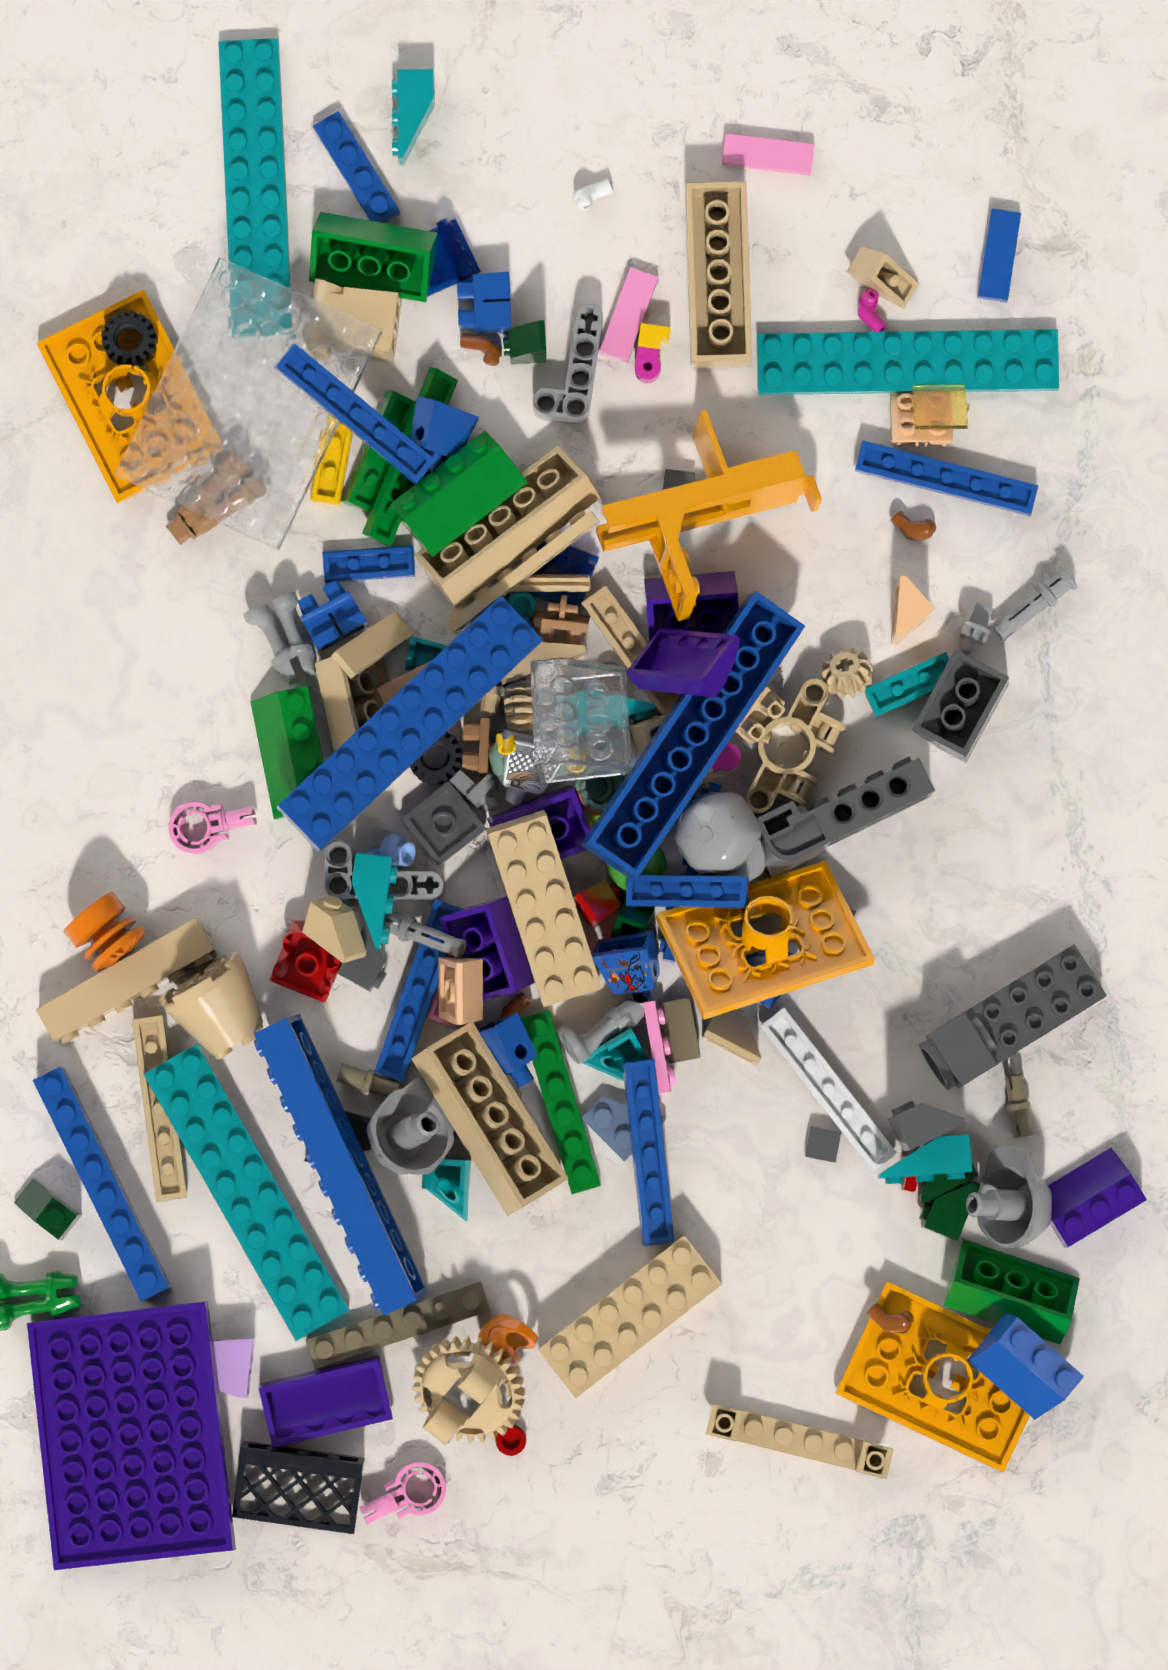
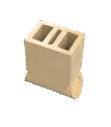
M315 279L312 305L315 308L316 316L308 329L305 352L311 356L339 353L394 361L402 305L399 293L350 287L342 288L333 283Z

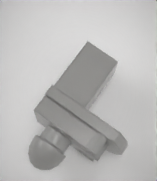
M977 602L970 620L964 621L960 637L965 638L961 645V650L965 655L972 654L976 650V644L982 645L986 642L991 631L986 627L993 613V608Z
M461 770L450 779L451 784L477 809L481 805L487 811H495L498 808V801L495 797L491 796L498 789V784L495 782L497 775L493 772L488 773L477 785Z

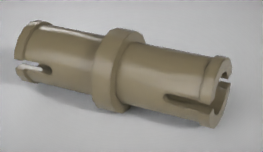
M345 1063L341 1064L336 1079L337 1082L340 1081L362 1089V1093L367 1094L369 1091L385 1097L398 1090L400 1084L399 1081L374 1074V1070L369 1069L367 1072Z
M1023 1074L1004 1077L1009 1101L1006 1108L1011 1114L1014 1138L1033 1135L1028 1110L1031 1107V1103L1026 1098Z

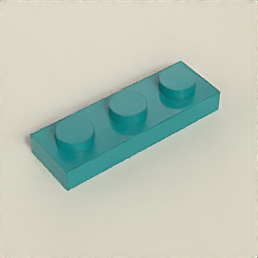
M947 652L867 687L864 694L875 718L932 693L949 661Z

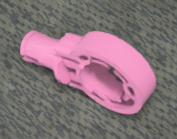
M201 802L182 804L173 812L170 818V838L184 852L192 854L208 852L219 841L229 839V834L227 833L214 834L257 825L256 817L244 818L256 814L254 807L249 806L248 808L209 815L210 813L224 810L223 805L209 806ZM190 808H194V810L186 812V816L200 814L207 822L205 837L200 841L191 842V845H201L197 849H191L180 841L182 839L184 842L190 843V840L185 837L183 831V824L186 818L181 816L183 812ZM215 821L219 822L218 826L214 825Z
M413 1462L405 1465L398 1471L393 1481L383 1485L385 1491L401 1485L399 1488L359 1507L363 1515L375 1510L364 1517L367 1525L409 1504L408 1508L396 1513L399 1519L409 1514L425 1515L436 1510L443 1502L446 1494V1483L441 1472L435 1466L425 1462ZM414 1467H425L432 1471V1474L422 1471V1475H426L431 1480L433 1496H436L437 1486L440 1487L437 1500L428 1508L424 1506L433 1501L431 1498L423 1503H415L406 1494L408 1479L413 1475L419 1474V1471H413L408 1474V1470ZM404 1474H406V1476H405V1478L403 1479V1481H401V1480H400L401 1477H402ZM435 1476L438 1478V1481H439L438 1484L436 1483V1480L434 1479ZM402 1494L403 1500L396 1503L394 1498ZM421 1506V1510H414V1507Z

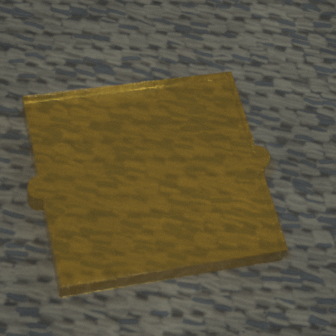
M965 385L912 386L913 404H911L910 410L914 412L915 429H968L967 411L970 405L966 403Z

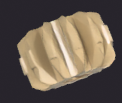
M853 647L848 652L840 648L839 654L829 653V661L822 662V681L826 683L828 692L831 695L837 694L841 700L846 695H850L854 699L856 692L865 693L866 686L872 685L873 668L864 652L857 653Z
M524 682L508 684L504 692V711L507 728L511 731L525 734L536 731L539 724V705L535 686L532 683Z

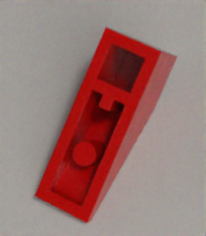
M603 880L574 896V901L577 908L593 928L622 907L619 900L623 896L614 883L608 886L606 881Z

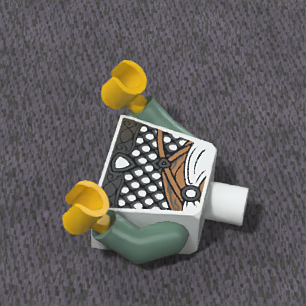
M506 729L503 730L502 734L496 735V743L488 753L493 773L497 775L503 786L508 787L505 800L515 805L522 804L526 792L542 794L547 786H550L570 769L580 770L585 766V752L575 755V748L570 747L567 750V754L564 755V751L557 740Z

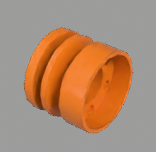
M114 892L104 895L87 907L63 931L77 948L89 942L92 946L83 956L87 961L100 954L91 965L97 973L125 958L135 949L137 943L146 934V931L141 926L128 932L137 921L133 916L121 922L118 920L126 907Z

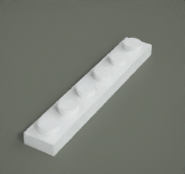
M785 1008L781 1009L760 1026L872 1172L897 1154L896 1150Z

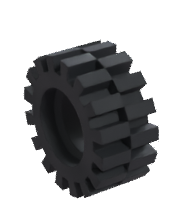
M124 310L120 311L118 316L112 315L110 317L111 321H106L104 324L105 330H102L101 333L102 346L107 356L113 363L116 362L118 366L124 364L132 365L133 367L139 365V367L144 366L143 362L146 360L149 362L152 359L151 355L156 353V343L158 344L156 331L151 321L146 319L142 313L136 314V311L130 310V313H126ZM126 329L137 330L141 335L140 345L134 350L122 349L118 344V337L122 331Z
M448 731L433 744L443 747L447 752V761L442 767L431 768L427 766L423 759L424 754L410 766L413 774L422 782H427L430 785H441L446 781H450L460 770L463 755L462 749L456 737L449 734Z

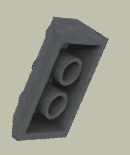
M955 649L912 730L940 750L967 763L1009 685V677Z
M913 1101L891 1110L894 1116L888 1118L903 1152L912 1150L966 1124L963 1117L923 1103L914 1105Z

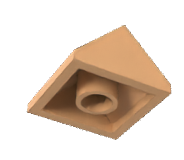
M900 575L895 592L891 644L896 645L930 618L935 609L912 581L904 575Z
M438 957L439 1018L456 1025L483 1020V959Z

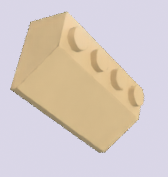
M333 657L315 663L334 752L384 706L377 687L389 682L384 657L352 679H350Z

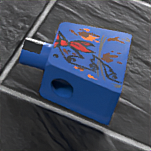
M653 931L598 939L592 959L611 991L617 995L631 993L634 1001L637 1003L648 1001L652 996L650 990L655 988L660 974Z

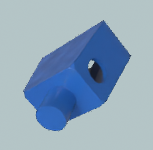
M418 396L410 439L435 459L428 469L433 471L439 466L441 457L449 458L466 446L479 417L442 402Z
M518 1013L493 1021L478 1030L504 1074L510 1073L518 1088L534 1079L526 1064L537 1057V1052Z

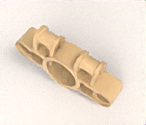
M814 678L806 681L787 717L775 719L765 726L766 734L757 743V755L762 765L745 798L755 816L766 814L777 795L789 802L793 801L797 806L803 804L806 807L807 803L805 800L812 786L817 785L818 779L804 771L811 764L816 748L833 754V746L840 732L846 729V726L841 722L820 712L828 696V687L820 679ZM812 686L818 687L822 692V698L818 701H811L806 696L807 688ZM789 726L790 730L798 735L802 733L805 736L809 751L805 750L800 760L802 764L795 768L784 769L783 764L769 761L765 754L764 743L768 744L773 735L770 733L772 730L778 727ZM828 729H831L827 739L824 740V737ZM803 782V786L800 792L796 794V791L800 783ZM757 793L763 794L767 799V805L762 809L754 808L750 803L752 795Z

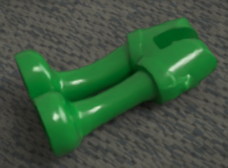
M60 1271L47 1273L45 1279L13 1282L7 1280L0 1273V1300L23 1295H45L44 1298L0 1304V1331L8 1330L15 1319L24 1315L51 1312L52 1316L65 1315L69 1310L81 1306V1295H64L63 1298H58L56 1293L57 1289L63 1288V1290H66L70 1287L79 1286L78 1275L63 1274Z

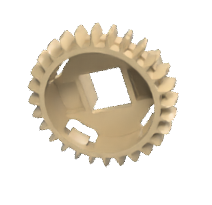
M457 1335L451 1343L445 1338L440 1346L434 1344L431 1350L423 1355L422 1360L419 1361L416 1367L417 1372L413 1376V1380L416 1383H414L412 1390L418 1393L414 1401L423 1402L418 1410L419 1412L428 1411L429 1413L423 1428L443 1444L449 1443L454 1434H456L457 1441H460L462 1436L466 1435L469 1443H472L475 1436L478 1437L481 1443H484L487 1435L490 1439L495 1440L497 1433L505 1435L507 1428H512L516 1422L515 1420H518L521 1414V1409L525 1403L523 1397L526 1389L521 1387L524 1377L517 1376L519 1372L518 1366L510 1367L513 1360L512 1357L506 1359L502 1357L503 1348L498 1352L492 1349L493 1342L484 1346L481 1344L482 1339L480 1337L476 1343H472L469 1335L465 1337L463 1342L460 1341ZM452 1352H454V1357H469L470 1353H474L470 1362L451 1363L447 1361ZM460 1377L462 1379L458 1384V1388L481 1404L471 1416H468L444 1397ZM503 1383L506 1388L507 1397H510L507 1406L502 1401L500 1385Z

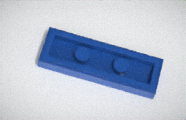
M991 209L977 298L1008 302L1021 213Z
M413 545L322 552L325 583H331L334 580L350 582L415 577Z

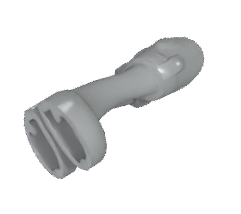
M295 592L285 594L271 602L289 641V648L285 646L267 604L253 608L243 614L248 624L257 625L264 632L275 656L271 660L275 672L281 674L289 686L299 682L295 674V667L290 663V660L298 657L300 661L298 664L304 670L307 678L316 674L313 647L310 643H304L294 620L293 610L298 603Z
M627 998L614 1007L609 1008L605 1012V1017L587 1032L576 1034L566 1026H561L555 1031L573 1061L580 1064L587 1060L615 1033L620 1034L628 1028L635 1027L643 1018L644 1009L633 999Z

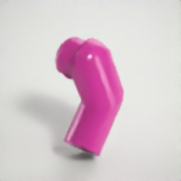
M866 289L859 297L858 317L873 332H882L886 328L887 323L877 315L879 295L874 289Z

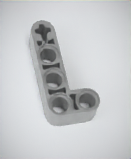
M585 304L578 309L575 318L565 390L542 388L534 394L533 411L538 418L568 424H581L588 418L603 327V314L598 306ZM588 315H593L594 321L591 323L590 334L585 333V319H587ZM580 344H590L593 347V352L588 356L580 355L576 350ZM577 373H585L589 380L584 385H577L572 381V377ZM542 398H551L555 403L552 409L542 410L539 408L538 402ZM573 402H579L584 406V411L579 415H573L568 411V406Z
M341 841L332 842L325 849V891L329 896L338 897L341 901H358L352 885L354 869L353 852L346 843ZM337 848L347 851V859L341 864H335L331 861V853ZM398 871L397 879L403 878L407 880L408 889L403 894H396L392 891L391 883L389 895L394 896V901H433L442 896L445 887L442 878L436 872ZM341 878L346 880L347 889L344 893L334 894L331 891V883L335 879ZM412 878H418L417 884H427L428 879L432 878L435 884H439V887L434 888L432 894H428L425 888H417L418 894L412 895L414 891Z

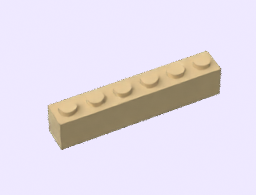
M194 918L37 1008L36 1011L52 1040L57 1043L62 1040L63 1044H67L80 1036L78 1031L82 1028L89 1026L90 1029H93L106 1021L105 1015L115 1010L118 1014L133 1005L131 1000L142 995L143 998H147L160 990L158 985L162 982L169 980L170 983H173L186 975L184 970L195 964L199 968L213 959L211 954L215 953L216 950L199 920Z

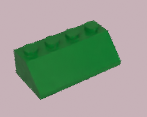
M320 212L312 229L309 281L315 282V279H321L339 287L397 292L400 298L426 303L436 259L438 233Z
M484 431L457 453L450 456L412 488L400 495L390 506L404 527L433 557L528 482L500 445Z
M308 685L278 691L250 701L274 820L285 818L277 809L278 804L324 762L311 692Z
M963 1239L948 1283L943 1306L997 1323L1005 1313L1018 1317L1042 1339L1061 1345L1072 1321L1080 1278Z

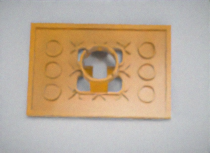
M144 289L36 343L117 504L225 451ZM125 310L126 313H130V310L136 311V314L142 313L146 319L151 321L156 331L158 344L156 343V353L151 355L152 359L149 362L147 360L144 362L150 372L143 371L132 365L124 364L118 366L116 362L113 363L107 356L102 346L101 333L102 330H105L104 324L106 321H111L110 317L112 315L118 316L120 311ZM126 329L118 337V344L124 350H134L141 342V335L135 329ZM128 372L133 375L142 376L144 378L143 383L147 385V390L141 403H134L129 409L121 408V410L111 403L112 398L108 397V388L112 380L115 381L120 393L134 387ZM103 381L102 393L99 397L95 386ZM153 393L161 394L166 402V408L155 415L148 414L146 409L152 401ZM114 413H117L121 416L133 417L134 424L123 431H117L111 419Z
M826 860L778 875L772 879L768 878L749 884V904L746 908L676 907L657 913L656 921L703 1020L874 965L875 958ZM771 913H776L782 917L780 931L770 933L771 935L758 932L749 924L750 920ZM743 922L742 937H737L734 935L731 926ZM787 942L796 943L800 952L788 956ZM759 949L765 950V964L755 967L748 964L745 958L746 955L759 952Z
M886 1281L877 1303L888 1314H899L902 1310L909 1311L913 1315L914 1322L911 1324L910 1329L905 1332H885L870 1317L835 1394L1004 1473L1029 1419V1415L980 1371L977 1377L973 1379L972 1369L967 1363L968 1356L975 1351L991 1330ZM931 1340H937L946 1345L945 1353L937 1354L929 1360L924 1357L926 1347ZM950 1356L953 1357L955 1362L959 1360L963 1363L967 1370L968 1379L955 1374L950 1388L961 1394L949 1397V1399H943L940 1394L934 1395L932 1393L927 1377L933 1379L937 1374L939 1365L933 1362ZM918 1373L922 1374L923 1386L927 1391L923 1398L909 1391V1384L913 1376ZM965 1397V1403L959 1413L955 1414L944 1409L948 1403L957 1402V1400L959 1401Z

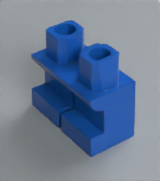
M509 272L473 274V280L457 282V299L474 300V309L458 310L459 328L475 329L476 334L484 332L509 334V328H512Z
M337 580L323 587L329 599L327 603L318 606L312 594L298 600L303 615L301 619L318 653L342 641L330 616H333L345 639L369 626L350 592H345Z

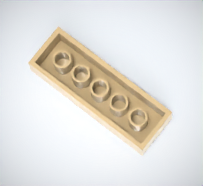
M746 181L686 183L691 369L751 367L752 337Z
M556 446L522 472V475L528 482L526 485L432 557L425 548L414 554L427 576L455 608L492 582L504 570L517 563L530 550L539 546L553 532L564 527L576 514L588 509L600 499L588 476L559 446Z
M542 810L486 828L543 1007L602 989L545 811Z
M473 1022L468 1023L427 1047L412 1058L416 1068L507 1216L520 1210L569 1179Z
M683 1235L540 1346L538 1350L573 1396L577 1398L720 1287L722 1283L686 1236Z

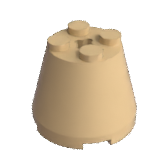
M237 951L231 954V959L223 955L195 970L178 985L179 988L177 990L172 987L159 999L165 1011L211 1055H214L217 1060L232 1052L231 1047L241 1042L242 1045H246L256 1039L254 1033L264 1027L245 963Z

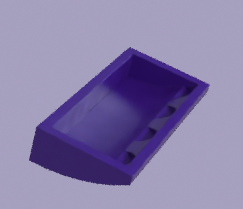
M659 628L626 671V674L638 689L716 698L732 670L740 639L737 635Z
M379 1355L261 1383L258 1388L273 1448L393 1419Z

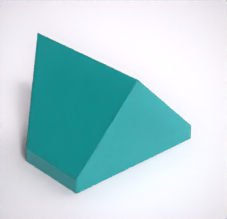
M630 1028L600 1046L582 1063L624 1081L622 1062L645 1060L648 1057Z
M443 1159L430 1174L422 1175V1189L428 1190L466 1222L468 1218L471 1161Z

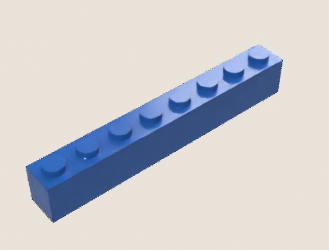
M58 1067L32 1080L140 1301H146L171 1288L172 1286L65 1068Z

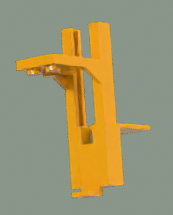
M707 410L700 411L692 435L707 479L603 505L601 511L607 523L596 527V534L603 552L645 541L650 542L678 621L690 618L693 607L696 605L697 595L700 593L698 580L695 576H691L688 568L690 566L689 555L686 549H681L678 540L680 532L796 503L801 495H805L811 512L818 511L822 501L814 476L806 477L796 450L727 467Z

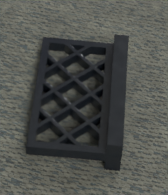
M243 1441L239 1453V1467L232 1517L354 1534L365 1458L285 1446L273 1448L271 1444ZM246 1464L259 1466L265 1476L252 1485L244 1475ZM266 1467H270V1468H274V1469L269 1472ZM280 1469L289 1470L296 1479L284 1489L281 1488L272 1476ZM296 1471L305 1473L299 1476V1474ZM311 1473L319 1474L326 1483L315 1493L303 1481ZM327 1476H334L335 1478L330 1481ZM341 1478L355 1479L354 1491L346 1497H343L334 1486V1483ZM269 1479L278 1493L265 1502L255 1488ZM243 1482L248 1487L244 1492H242ZM299 1483L309 1497L295 1506L286 1492ZM330 1488L339 1499V1502L326 1511L316 1497ZM250 1492L261 1504L253 1512L240 1510L241 1499ZM281 1496L292 1509L284 1516L275 1515L269 1507L271 1503ZM353 1497L351 1507L347 1501ZM310 1501H313L322 1513L315 1520L305 1519L299 1511ZM343 1505L350 1514L349 1525L336 1524L330 1513ZM263 1509H265V1511H266L268 1514L259 1513V1512H261ZM295 1513L298 1518H293L290 1516ZM326 1518L328 1522H322L321 1520Z

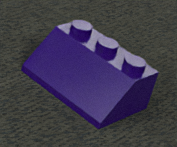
M735 571L691 575L697 578L700 593L697 595L696 605L693 607L690 618L682 621L677 620L663 578L644 579L649 641L659 628L722 634L739 609Z
M571 784L487 818L489 826L492 827L544 810L560 859L586 850L581 846V843L589 833L590 827Z
M507 896L485 901L439 917L444 933L466 941V949L461 958L483 959V1000L514 993L535 983Z
M1110 1147L1048 1185L1052 1194L1050 1225L1063 1247L1068 1248L1147 1199L1130 1171Z

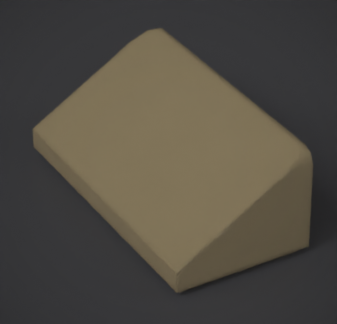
M690 997L659 1003V1006H663L666 1024H663L665 1037L668 1036L670 1045V1064L701 1058Z

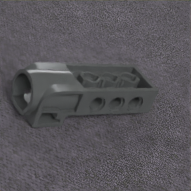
M910 757L902 759L893 764L892 771L887 774L880 770L866 777L865 784L858 788L854 783L838 791V798L829 801L828 797L814 802L811 804V811L809 812L803 804L796 807L795 803L791 801L758 817L757 820L762 830L760 839L767 856L765 871L772 879L825 853V848L931 797L935 789L920 758L913 761ZM897 782L901 784L903 793H893L889 788V783ZM862 796H872L876 801V806L872 808L866 807L862 803ZM839 808L846 810L849 819L846 821L838 820L834 815V810ZM788 815L783 823L785 828L769 836L765 825Z
M1073 944L926 1035L927 1040L919 1044V1047L927 1064L943 1087L947 1090L955 1085L957 1088H960L1107 997L1076 945Z

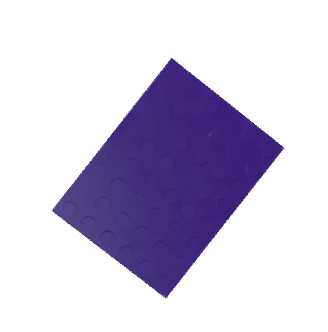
M208 1301L27 1323L53 1569L63 1570L236 1550Z

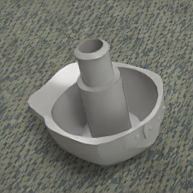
M709 791L692 799L680 814L674 832V839L687 863L697 873L706 876H747L750 883L762 874L766 867L767 856L760 839L762 833L760 824L742 796L734 792Z
M423 1077L416 1078L403 1089L395 1090L389 1094L372 1115L367 1126V1136L377 1160L382 1166L402 1175L430 1174L445 1158L454 1142V1128Z
M998 1146L993 1149L987 1158L985 1174L980 1181L981 1185L978 1193L973 1192L966 1199V1210L970 1216L977 1217L981 1231L990 1241L1003 1248L1014 1249L1022 1247L1035 1240L1049 1227L1052 1211L1051 1189L1034 1172L1031 1154L1027 1148L1020 1146Z

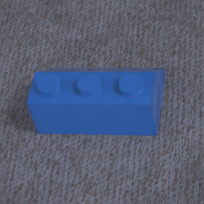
M1008 1313L1002 1316L967 1359L970 1364L1035 1420L1065 1401L1084 1377L1023 1321Z

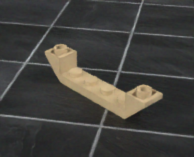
M716 1404L712 1405L706 1435L734 1442L739 1441L852 1469L859 1473L887 1479L894 1451L893 1448Z

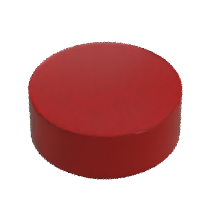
M514 1425L512 1428L508 1427L505 1435L497 1433L496 1446L501 1453L507 1456L517 1455L525 1448L526 1434L517 1425Z

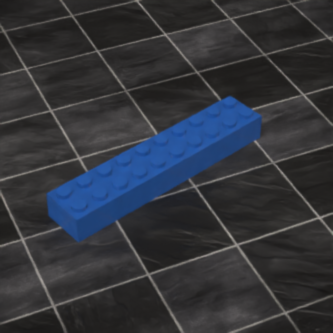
M754 591L747 595L722 633L737 635L740 642L734 665L716 698L687 694L680 695L581 843V846L628 879L638 878L805 628V625L759 592Z
M500 596L278 804L277 809L320 852L540 645L543 639Z
M301 1014L287 1017L255 1032V1048L261 1057H265L269 1066L267 1068L269 1079L273 1085H278L282 1094L280 1096L281 1105L286 1113H291L295 1122L293 1124L294 1133L299 1141L304 1142L308 1150L306 1152V1159L313 1170L316 1169L321 1180L318 1183L321 1192L326 1198L329 1197L334 1207L331 1209L333 1218L337 1225L343 1226L347 1235L344 1238L346 1246L351 1254L355 1253L360 1263L357 1266L358 1272L364 1282L368 1281L373 1293L370 1296L373 1305L377 1310L381 1309L383 1315H386L417 1301L428 1293V1290L365 1153L360 1146Z

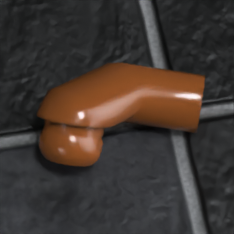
M466 333L461 335V348L483 352L485 354L483 362L486 365L497 366L499 364V358L502 357L501 349L488 337Z
M901 510L890 519L908 540H927L936 531V524L931 519L911 522Z
M521 991L502 1009L501 1018L514 1013L519 1015L532 1002Z
M877 1302L866 1312L885 1332H905L910 1329L911 1324L914 1322L913 1315L909 1311L902 1310L899 1314H888Z

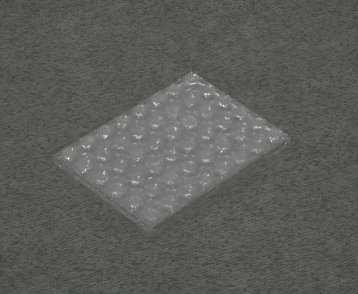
M219 257L115 475L280 550L340 422L277 371L274 366L289 347L296 343L355 392L383 331L376 326Z

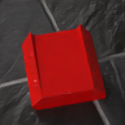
M293 920L289 932L284 937L283 947L274 965L270 981L313 999L326 1002L342 962L302 932L305 921Z

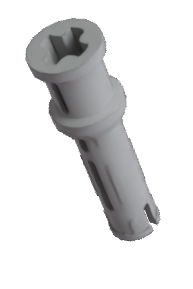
M1060 566L1057 569V573L1048 581L1037 585L1035 588L1036 592L996 625H993L994 631L1005 642L1007 638L1028 623L1044 608L1055 606L1061 596L1070 589L1075 590L1077 588L1075 581Z
M396 912L386 914L385 926H390V933L398 936V939L403 942L413 940L430 948L453 955L458 959L465 952L466 941L463 939H458L420 924L412 915L404 916ZM427 935L443 940L444 943L427 938Z

